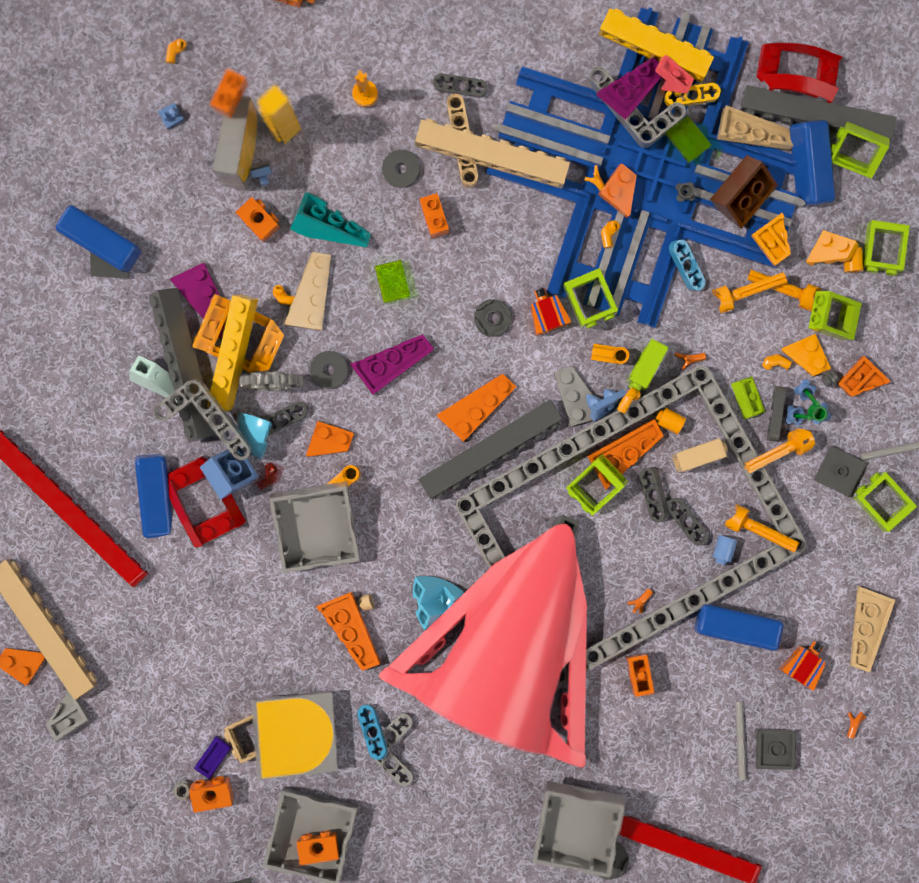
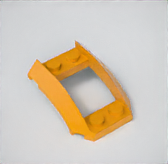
M215 294L210 300L211 303L194 338L192 347L218 357L221 346L215 343L228 315L231 300ZM255 312L254 322L264 326L265 329L252 359H244L242 369L249 373L270 369L284 337V334L274 320L258 312Z

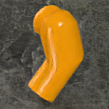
M176 39L168 45L166 63L175 64L176 55L187 46L184 39Z
M618 221L607 222L601 230L603 248L613 247L611 237L620 227Z
M276 285L273 288V296L279 304L291 305L295 296H288L281 285Z
M779 354L767 356L762 366L766 370H771L772 366L779 365L788 370L792 361Z
M630 388L622 398L617 410L625 414L632 401L640 398V391Z

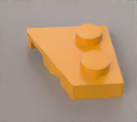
M783 213L751 235L773 266L791 254Z
M823 230L806 263L813 266L814 263L820 262L829 264L836 261H850L858 243L855 240Z
M816 334L781 348L784 354L788 355L812 377L831 369Z

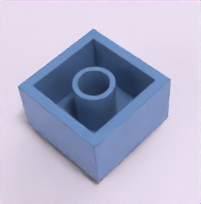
M238 446L239 454L245 455L240 446ZM229 449L211 457L200 467L220 500L248 486L259 477L247 458L238 460Z

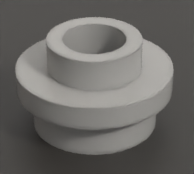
M184 780L176 783L173 788L174 796L179 800L189 799L191 784ZM181 787H185L187 789V792L185 794L180 792Z

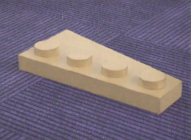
M727 105L723 109L717 139L791 150L793 147L789 128Z
M311 252L283 325L322 330L331 255Z
M857 586L850 666L870 673L895 599Z

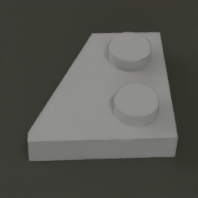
M68 690L65 692L66 695L61 704H58L54 715L50 717L46 724L53 739L57 742L90 721L79 700H74Z

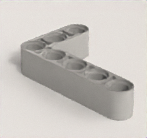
M595 67L591 71L589 83L596 93L614 82V79L603 67ZM599 74L603 77V80L596 81L593 76ZM673 103L648 123L637 108L625 120L607 105L637 144L643 148H648L678 125L686 113V108L682 103ZM678 110L681 116L674 117L671 111ZM636 119L638 120L639 125L633 126L630 124L629 120ZM663 122L666 128L660 129L656 123ZM647 133L650 135L651 140L645 141L641 135Z
M193 379L185 383L156 405L153 410L157 420L165 421L193 402L236 459L244 460L252 453V446L204 382L199 379ZM192 383H196L199 386L198 393L191 391L190 386ZM176 395L183 397L184 402L182 405L176 403ZM203 399L210 400L211 407L209 409L203 407ZM162 406L168 409L167 416H162L160 414V408ZM216 414L223 417L222 424H217L214 421ZM227 430H232L235 433L233 440L227 438ZM238 446H245L247 454H239Z

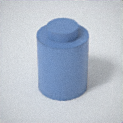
M719 535L713 553L716 563L726 565L727 562L731 563L737 540Z

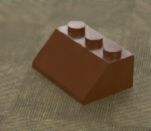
M746 155L710 200L718 211L742 229L778 184L762 161Z

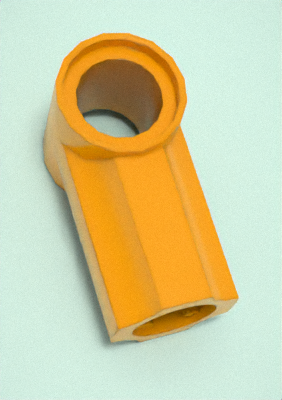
M593 344L591 360L624 365L628 362L629 351L626 348ZM622 351L626 354V359L618 361L615 354Z
M348 465L327 484L347 481L348 487H350L360 478L361 471L355 465ZM350 468L356 471L354 479H350L347 476V471Z

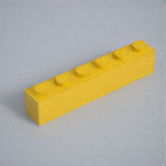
M609 9L598 34L649 59L654 57L658 62H660L664 55H667L689 73L694 80L701 83L714 59L710 52L703 49L698 50L687 41L681 42L670 33L664 34L653 25L647 26L638 18H630L618 9Z
M275 85L257 101L260 106L258 110L264 118L272 137L278 143L282 141L286 144L301 130L289 99Z
M243 294L232 295L210 390L226 412L232 410L259 300ZM208 399L207 407L210 408L211 402Z

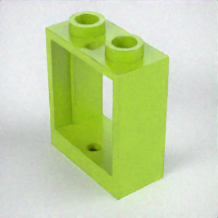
M846 122L844 128L840 127L838 130L836 143L831 144L832 163L872 179L889 148L890 138ZM848 133L877 144L868 164L839 153Z
M871 220L867 223L863 252V267L867 269V272L878 273L879 270L886 271V275L896 276L897 273L904 271L910 225ZM875 232L900 235L897 265L871 261Z
M600 268L564 283L563 287L581 328L586 326L589 329L597 325L596 321L601 319L608 321L615 317L614 314L618 312V309ZM598 280L610 309L585 319L573 290Z
M816 291L808 329L839 340H854L862 303L831 291ZM832 300L842 304L837 329L827 326Z
M651 338L626 381L629 384L628 388H635L642 392L647 389L669 347Z
M601 454L566 489L573 499L579 501L582 509L593 516L622 490L629 481ZM595 467L615 486L597 504L577 484Z
M876 472L870 477L869 480L871 482L867 486L862 485L855 491L857 495L853 498L883 532H890L917 506L887 472ZM882 481H885L904 502L887 520H884L865 499Z

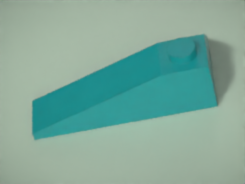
M305 191L293 218L290 230L308 238L361 247L368 246L371 236L370 232L354 221L346 222L339 210H336L335 213L326 207L328 203L325 200Z

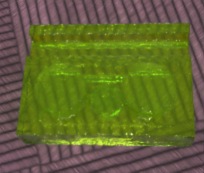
M686 116L665 133L688 164L711 147L709 141L689 116Z
M401 259L374 266L384 304L411 297Z

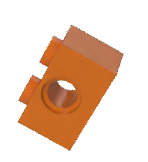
M227 68L210 102L212 109L231 119L249 84L246 77Z
M438 193L419 198L431 239L449 233V227Z
M251 197L235 213L264 243L280 228L277 224L279 220L272 212L268 214L264 210L266 206L260 199L255 200ZM263 215L264 219L262 222L256 223L254 221L255 217Z
M640 653L626 656L633 695L638 697L654 694L647 654Z
M218 776L208 781L197 780L191 784L189 789L194 813L232 806L234 801L230 777ZM211 790L214 791L216 794L209 795L207 791Z
M331 830L320 832V835L315 836L312 833L301 835V838H298L296 842L300 865L338 860L340 857L337 832L332 833ZM316 842L321 843L323 850H315L313 844Z

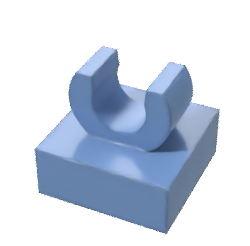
M175 103L158 111L167 129L184 121Z
M270 164L251 169L252 177H259L261 186L269 184L267 175L272 173Z

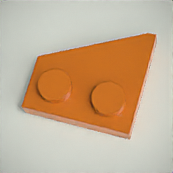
M619 164L598 194L625 217H628L631 213L636 174L624 164Z
M861 356L839 380L837 385L849 397H853L878 386L888 384L890 380L865 356Z
M317 421L306 456L347 452L354 433Z
M5 648L0 655V669L27 686L46 658L41 652Z

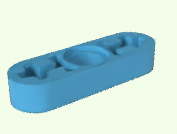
M684 240L672 241L669 246V252L686 287L691 291L702 290L705 286V278L688 243ZM678 245H681L680 252H677L676 250L678 249ZM686 260L691 263V268L688 271L684 269V262Z
M363 705L359 708L357 715L369 755L373 759L383 760L388 755V747L376 709L370 705ZM366 709L368 711H371V714H369V719L372 722L375 721V723H369L368 718L363 717V714L366 713ZM371 727H376L378 731L374 738H370L368 735ZM379 739L380 742H377V745L379 748L383 749V751L380 752V756L374 753V751L377 750L376 744H371V742H376Z

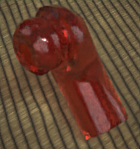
M270 462L265 465V478L257 482L261 491L273 484L277 479L278 469L274 463Z

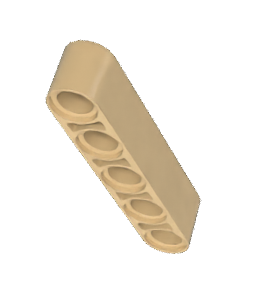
M459 94L450 95L447 99L450 125L454 126L456 130H469L463 97ZM453 101H458L461 105L458 108H453L450 104ZM458 119L464 122L460 127L454 124ZM457 159L462 185L466 188L475 187L478 182L476 164L471 162L464 164L461 162V159ZM469 174L473 175L475 179L472 182H467L464 177Z

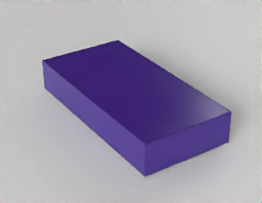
M216 736L194 769L210 779L232 746Z

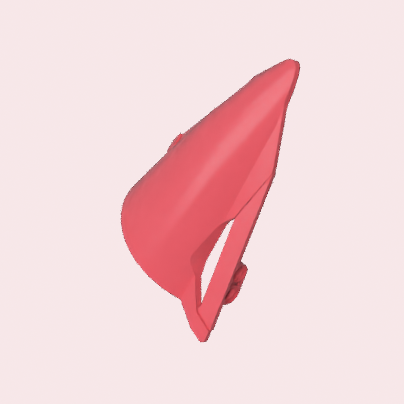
M566 524L556 525L539 538L492 565L395 661L380 673V679L415 696L435 712L480 735L520 750L546 754L583 768L586 764L587 603L576 555L575 539L571 528ZM466 616L465 627L445 662L432 673L408 674V671L416 663L423 665L439 652L446 644L444 636ZM569 662L568 692H564L561 696V725L565 730H568V742L565 743L551 726L550 708L561 671Z

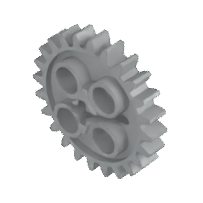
M284 372L251 373V375L240 377V387L258 389L259 391L292 390V388L303 386V376L285 374Z

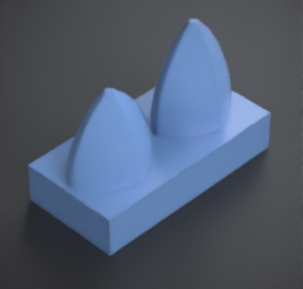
M604 389L603 400L597 396L587 394L586 401L591 409L590 418L596 422L617 411L626 392L623 389L618 392Z

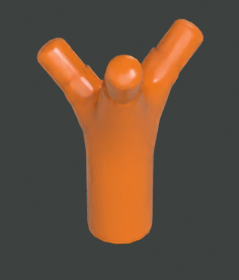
M675 352L674 354L685 360L684 365L681 367L682 370L691 363L706 360L705 353L685 355Z
M647 589L638 599L628 601V605H635L632 612L636 613L639 609V613H643V607L646 601L653 595V592Z
M862 711L859 712L855 719L851 712L848 713L850 728L847 737L854 739L860 723L866 719Z

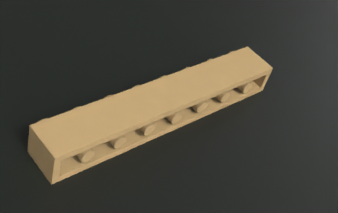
M421 119L415 140L416 147L562 189L570 162H567L563 157H549L547 153L542 151L532 152L525 146H511L510 142L500 140V142L494 141L492 137L487 135H481L480 137L474 135V132L470 130L460 131L449 124L443 126L437 124L432 119H426V121Z
M11 559L0 563L1 595L73 699H79L98 685L95 682L97 677L92 671L86 669L84 658L75 653L74 644L71 640H66L61 625L55 624L52 619L54 617L52 612L42 605L41 602L43 600L37 592L34 593L30 588L32 586L30 580L26 576L23 577L21 575L19 564Z

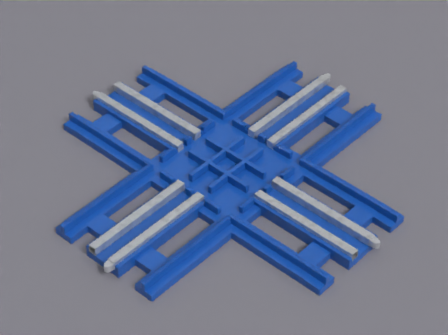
M641 7L637 18L647 26H655L659 13L652 11L651 7L648 9ZM687 11L681 18L677 17L672 35L681 42L687 41L698 50L703 49L711 53L714 59L708 70L718 73L715 84L721 90L718 99L708 103L702 125L683 118L678 125L648 148H643L637 144L603 100L596 95L597 93L594 89L521 67L516 86L533 91L529 106L510 101L503 124H495L493 126L494 131L499 133L498 139L516 144L515 147L525 146L529 148V151H542L550 156L563 157L568 162L587 167L585 177L593 178L594 166L597 165L599 175L604 184L609 180L618 165L624 164L636 174L631 213L628 217L622 215L598 195L600 191L597 186L589 181H585V178L583 184L565 179L561 189L492 168H488L486 172L488 175L576 203L546 293L565 298L566 291L563 287L565 282L600 268L618 309V312L614 315H620L625 299L643 304L637 323L652 328L656 327L676 267L669 252V246L672 241L686 239L776 268V265H772L751 235L781 213L784 215L785 230L788 231L795 206L802 207L805 205V201L799 198L800 195L781 189L785 175L794 176L793 166H798L797 161L792 160L791 153L772 147L717 139L723 109L726 105H729L749 42L742 40L743 37L735 38L731 36L725 53L709 49L707 47L713 29L710 28L711 26L704 24L701 27L689 23V12ZM627 48L617 80L641 65L645 56ZM663 77L655 84L648 107L640 104L636 107L648 123L668 108L664 101L667 91L661 90L665 80ZM693 80L692 85H695L696 80ZM693 90L687 93L689 99H691ZM712 91L711 97H713L716 91ZM682 93V95L679 97H675L674 94H671L669 99H672L673 102H675L677 98H682V101H684V93ZM551 97L605 114L601 129L599 130L547 113ZM678 110L671 111L674 117L681 116ZM630 119V120H629V122H630L631 125H633V126L639 125L638 120H636V119ZM663 122L656 123L658 128H666ZM644 133L641 135L643 140H651L649 134ZM713 150L740 159H744L748 155L762 161L778 184L750 218L745 237L691 220L696 203L718 210L710 198L731 174V172L709 166ZM692 182L694 184L695 199L693 201L683 200V202H679L676 199L678 196V192L675 189L678 183ZM594 209L612 215L610 221L616 220L620 224L619 229L611 237L613 247L603 248L602 244L595 268L577 262ZM648 227L665 232L666 235L650 283L646 285L631 279ZM678 245V249L676 250L677 252H680L681 245ZM595 280L586 284L585 286H588L583 305L600 311L610 309L599 281Z

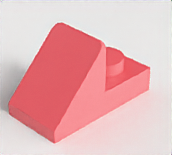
M667 55L661 58L655 70L665 79L661 90L687 93L694 80L689 73Z

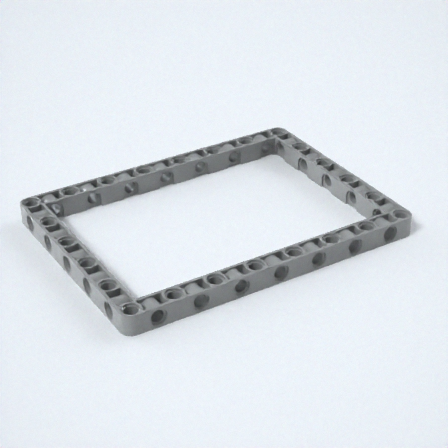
M700 365L632 402L625 414L619 410L463 495L456 502V509L490 569L492 565L505 558L480 513V508L693 390L699 391L705 402V408L714 424H717L724 436L723 440L732 456L739 462L743 470L741 472L752 491H755L762 503L760 505L771 525L775 526L777 532L791 539H797L799 545L794 553L777 544L765 548L745 559L743 563L730 567L712 577V580L696 586L678 596L673 602L664 604L646 614L642 619L613 632L608 638L586 647V672L701 609L702 605L710 604L800 554L806 548L805 538L765 467L763 466L756 470L761 475V479L758 482L753 480L752 475L754 472L748 473V470L745 469V463L758 457L711 371L706 366ZM697 371L704 373L705 378L703 381H699L696 378ZM664 389L671 392L670 399L663 398L662 391ZM716 404H720L723 407L722 414L715 412ZM630 408L637 409L638 416L636 418L629 416L628 411ZM597 426H601L605 430V434L601 437L595 434ZM735 438L741 439L742 446L740 448L734 446L733 441ZM563 445L571 447L569 455H564L561 452ZM530 463H535L538 466L537 473H529L527 466ZM498 481L502 482L505 486L502 492L494 490V484ZM463 500H468L471 503V508L468 511H463L460 508V503ZM774 505H777L780 509L779 514L776 516L771 511ZM481 534L489 536L490 541L488 544L482 545L479 543L478 539ZM760 557L765 559V565L762 568L757 566V560ZM726 576H730L732 583L726 587L723 584V579ZM695 594L698 596V603L691 605L689 598ZM663 613L665 616L664 622L657 624L655 620L656 615ZM629 632L631 634L629 642L622 641L623 633ZM589 652H597L598 657L595 661L588 660ZM569 662L562 669L564 677L558 681L557 685H564L569 682Z

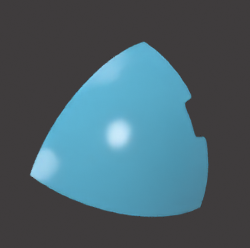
M238 412L236 425L251 444V454L262 460L268 444L266 440L272 422Z
M431 576L415 577L413 598L417 599L419 607L415 612L423 629L426 631L464 592L454 584L440 578Z

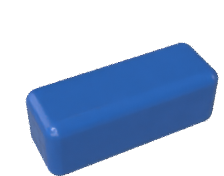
M818 120L791 125L792 160L797 161L798 166H793L796 194L800 195L799 198L805 201L804 206L833 202L835 200V188L828 122Z
M73 205L65 209L55 226L57 232L121 272L130 271L141 254V248Z
M163 454L138 455L135 458V470L142 534L147 539L169 535L171 533L172 514L166 458Z
M704 604L697 612L694 630L700 635L776 651L780 646L784 625L780 620Z

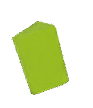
M752 376L731 384L744 420L765 412Z

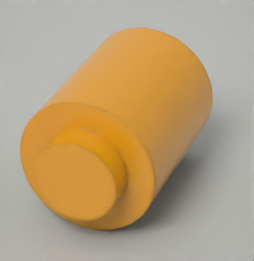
M857 246L850 261L843 262L844 273L864 271L862 247Z
M666 407L664 410L660 409L655 418L658 420L657 424L677 435L686 421V417Z

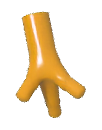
M595 165L594 177H585V181L595 184L599 191H601L605 184L599 175L598 166Z

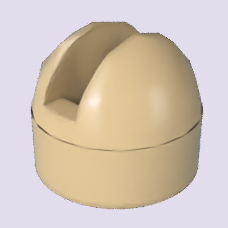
M371 594L364 595L359 599L361 609H374Z

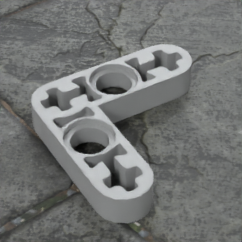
M407 713L399 714L383 730L384 738L385 733L389 730L394 731L396 734V738L393 741H388L385 738L386 744L389 745L386 758L383 760L373 759L400 786L411 784L413 774L390 748L412 726V717ZM407 717L409 719L407 721L408 726L403 725L399 729L402 733L399 734L398 730L392 727V725L395 724L397 727L401 722L399 718L405 719ZM378 740V741H376V742H371V744L374 743V744H376V747H377V746H378V745H377V742H380V741ZM393 758L396 761V766L391 769L387 768L385 765L386 759ZM399 765L403 767L400 769L403 774L406 772L409 774V781H400L401 776L398 772L396 775L393 774Z

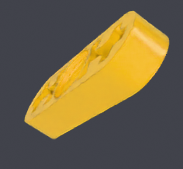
M715 83L692 85L689 91H695L698 95L697 99L690 100L687 97V93H684V101H682V98H677L673 102L672 99H669L671 94L679 97L682 93L667 91L664 101L668 107L673 103H682L684 106L710 103L718 99L721 90ZM709 88H712V91H716L713 97L710 94H704L703 99H701L702 93H707Z

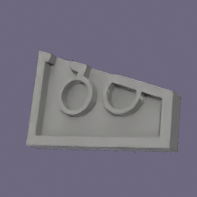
M573 366L555 371L554 375L570 427L592 421L590 418L591 409L586 401V395H592V393Z

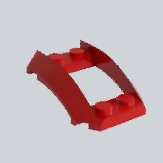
M767 43L761 46L756 77L761 82L764 81L769 86L770 91L774 89L790 90L815 98L819 96L827 99V103H831L839 90L836 87L839 61L843 57L825 49L803 43ZM781 51L798 52L819 58L816 79L795 74H778Z
M204 456L168 473L170 501L195 548L203 546V544L236 527L239 528L246 522L231 494L222 499L227 510L194 526L177 491L206 477L200 469L209 460Z

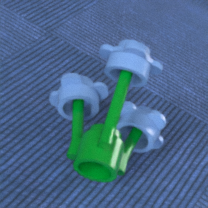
M804 379L798 387H795L794 393L800 395L801 400L810 399L813 405L808 408L807 415L804 414L802 407L794 408L792 405L788 406L787 417L785 418L787 424L795 423V425L799 426L804 419L812 420L813 423L819 424L831 419V414H829L827 409L828 405L826 403L820 404L814 398L816 386L811 385L808 379Z

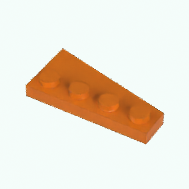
M501 374L436 416L464 442L516 386L504 374Z
M652 419L591 453L587 458L592 463L603 454L623 475L631 465L637 462L664 435L655 419ZM595 467L594 470L604 489L607 490L612 483Z
M353 592L316 606L362 671L381 663Z

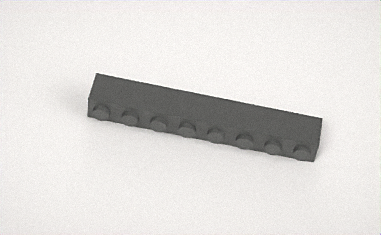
M747 85L744 89L740 111L754 116H763L762 119L773 121L774 119L781 120V123L785 125L825 120L828 122L829 132L838 133L840 127L844 128L846 122H850L890 138V141L893 139L897 119L895 116L827 103L783 92L770 91L769 89ZM856 136V138H855V139L860 140V141H866V140H864V139H862V138H859V137H857V136Z
M178 288L157 290L149 295V302L153 309L154 321L160 335L159 340L164 350V359L169 369V378L172 381L175 392L190 380L199 379L202 382L203 380L195 350L192 347L193 343ZM192 383L190 386L191 391L198 393L199 386L196 383ZM176 395L177 403L182 405L184 402L183 397ZM203 399V407L209 409L207 407L208 399ZM193 402L179 411L188 443L205 440L217 435Z
M548 400L418 480L429 498L432 499L434 497L437 500L445 495L444 491L448 488L454 490L462 485L461 480L467 477L469 481L478 475L477 471L481 468L487 470L495 465L493 461L500 458L502 461L510 456L509 451L514 448L517 450L522 449L527 445L526 441L531 438L534 441L544 435L542 431L547 428L550 431L560 425L559 421L562 418L551 400Z

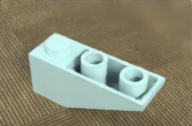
M138 355L130 369L129 380L167 398L174 392L169 372L156 363Z

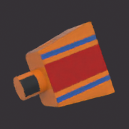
M545 288L534 291L537 302L532 303L530 307L536 336L571 323L557 295L548 298Z
M813 641L808 650L799 646L780 666L779 670L814 691L826 663L818 657L824 647Z

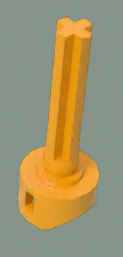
M358 71V75L355 76L356 84L353 87L352 96L359 107H370L377 102L378 91L375 84L368 81L367 74H362V71Z
M751 270L747 280L757 282L770 276ZM785 283L771 289L799 299L798 307L812 312L816 291H821L822 288L808 283L806 288L804 287L802 290L797 286Z
M782 272L732 291L728 290L727 286L724 285L713 289L712 293L713 296L720 299L719 311L720 314L734 310V301L785 284L787 279L785 273Z
M797 428L788 433L787 442L746 462L744 467L748 470V473H752L793 451L797 455H803L815 446L814 437L810 431Z
M736 503V514L725 522V527L737 533L745 528L793 553L796 551L799 542L749 518L750 510Z

